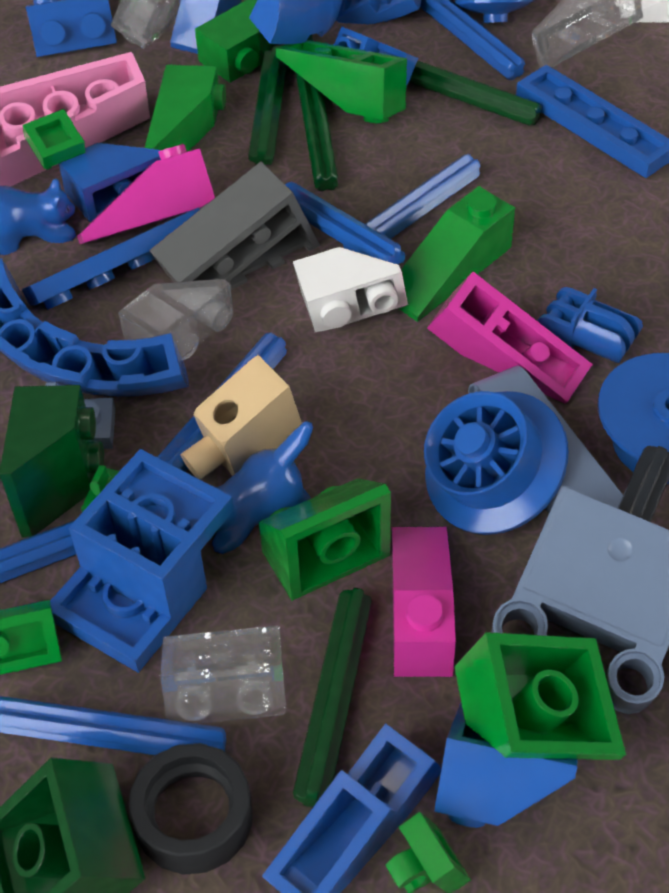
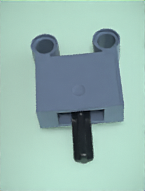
M647 446L642 450L618 508L561 486L511 600L502 604L495 613L491 633H503L502 627L505 623L518 619L528 623L534 630L535 635L546 636L548 620L587 638H596L598 643L619 651L620 653L614 657L606 669L605 676L614 709L626 714L639 713L647 708L663 688L664 673L661 664L669 647V530L651 523L669 480V452L660 446ZM630 668L641 673L646 681V693L635 696L623 691L617 682V672L621 669Z

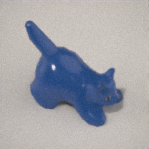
M53 179L48 189L38 193L26 192L9 186H0V255H8L17 251L20 241L26 236H36L52 243L73 241L76 237L75 229L65 222L75 213V205L69 200L66 193L61 190L59 180Z
M308 421L303 422L278 448L263 449L250 455L235 475L223 485L215 487L231 495L234 505V511L217 530L212 541L215 552L224 554L236 549L247 539L253 528L259 524V521L268 518L272 513L281 508L293 507L311 499L303 488L301 473L294 460L309 443L313 431L312 423Z

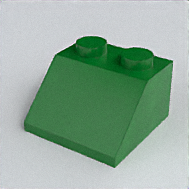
M357 478L341 486L329 487L318 496L293 507L281 508L272 513L268 518L259 521L262 552L291 601L390 556L391 491L386 484Z
M486 632L454 666L465 724L505 758L620 760L626 755L596 638Z

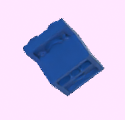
M140 449L69 527L80 568L50 600L55 624L139 673L207 590L201 549L234 511L232 496Z

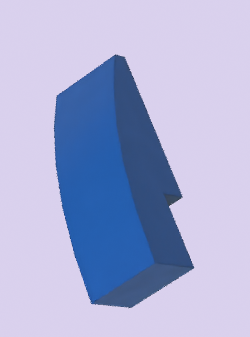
M385 723L349 773L346 774L343 770L338 773L262 877L281 893H341L413 811L439 777L442 768L434 759Z

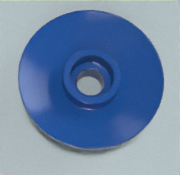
M455 0V4L464 9L483 14V22L491 23L508 22L509 12L521 9L535 0Z

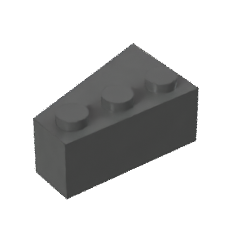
M260 162L149 251L166 275L197 308L247 283L245 275L265 265H268L273 270L285 264L283 256L303 246L308 251L319 247L320 244L293 192L268 167Z

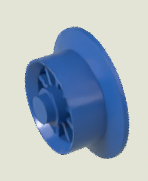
M669 353L645 354L623 362L609 373L600 389L598 413L601 423L612 439L617 456L632 472L645 447L660 446L669 452Z
M480 391L463 395L452 401L432 422L424 444L425 480L432 504L449 523L461 530L474 534L493 535L504 533L531 521L548 506L563 482L569 454L567 436L563 425L556 414L545 403L525 393L514 391Z

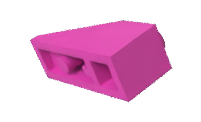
M185 144L159 151L161 160L155 161L77 235L80 245L183 214L198 207L202 208L211 202L215 195L200 148L187 152Z
M472 272L456 288L427 327L428 330L459 354L498 373L517 365L521 366L545 395L564 404L569 401L592 366V363L475 272Z
M392 527L394 677H453L456 638L454 594L447 527Z

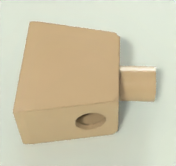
M259 355L255 356L196 408L193 415L204 438L180 455L192 474L200 480L221 464L232 476L235 475L250 455L263 449L278 448L302 424L290 386Z

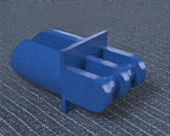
M569 287L561 288L556 295V300L550 302L547 306V314L541 315L537 321L572 349L574 346H577L612 362L620 363L643 328L642 320L597 301V289L593 288L589 295Z

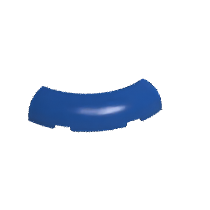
M257 0L249 19L270 44L304 43L312 34H318L322 37L330 31L338 17L342 0Z
M0 259V352L20 368L46 382H57L58 385H80L82 393L93 395L142 396L189 387L186 367L171 333L136 340H108L105 345L81 341L71 332L60 329L47 321L42 322L27 309L18 285L3 259Z

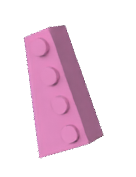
M132 52L0 87V186L11 187L46 170L42 167L23 134V124L64 109L85 141V148L96 143H102L150 119L145 79Z

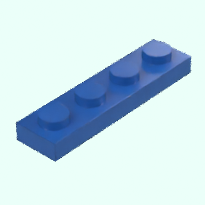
M547 64L517 82L516 96L540 104L542 106L541 113L644 178L649 177L669 163V138Z
M199 207L21 289L28 304L33 306L43 302L47 310L72 299L73 296L69 289L86 282L90 290L114 279L115 276L111 269L127 262L130 270H133L154 260L155 258L149 250L200 209Z

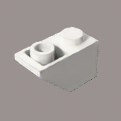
M341 247L293 261L300 290L315 332L339 328L346 324L408 305L402 271L397 264Z

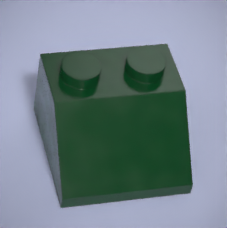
M80 385L14 387L0 465V478L22 538L36 535L87 497L94 473H96L99 465L104 466L102 441L94 440L96 433L95 411L93 407H86Z
M51 757L0 806V893H130L146 879L113 764Z

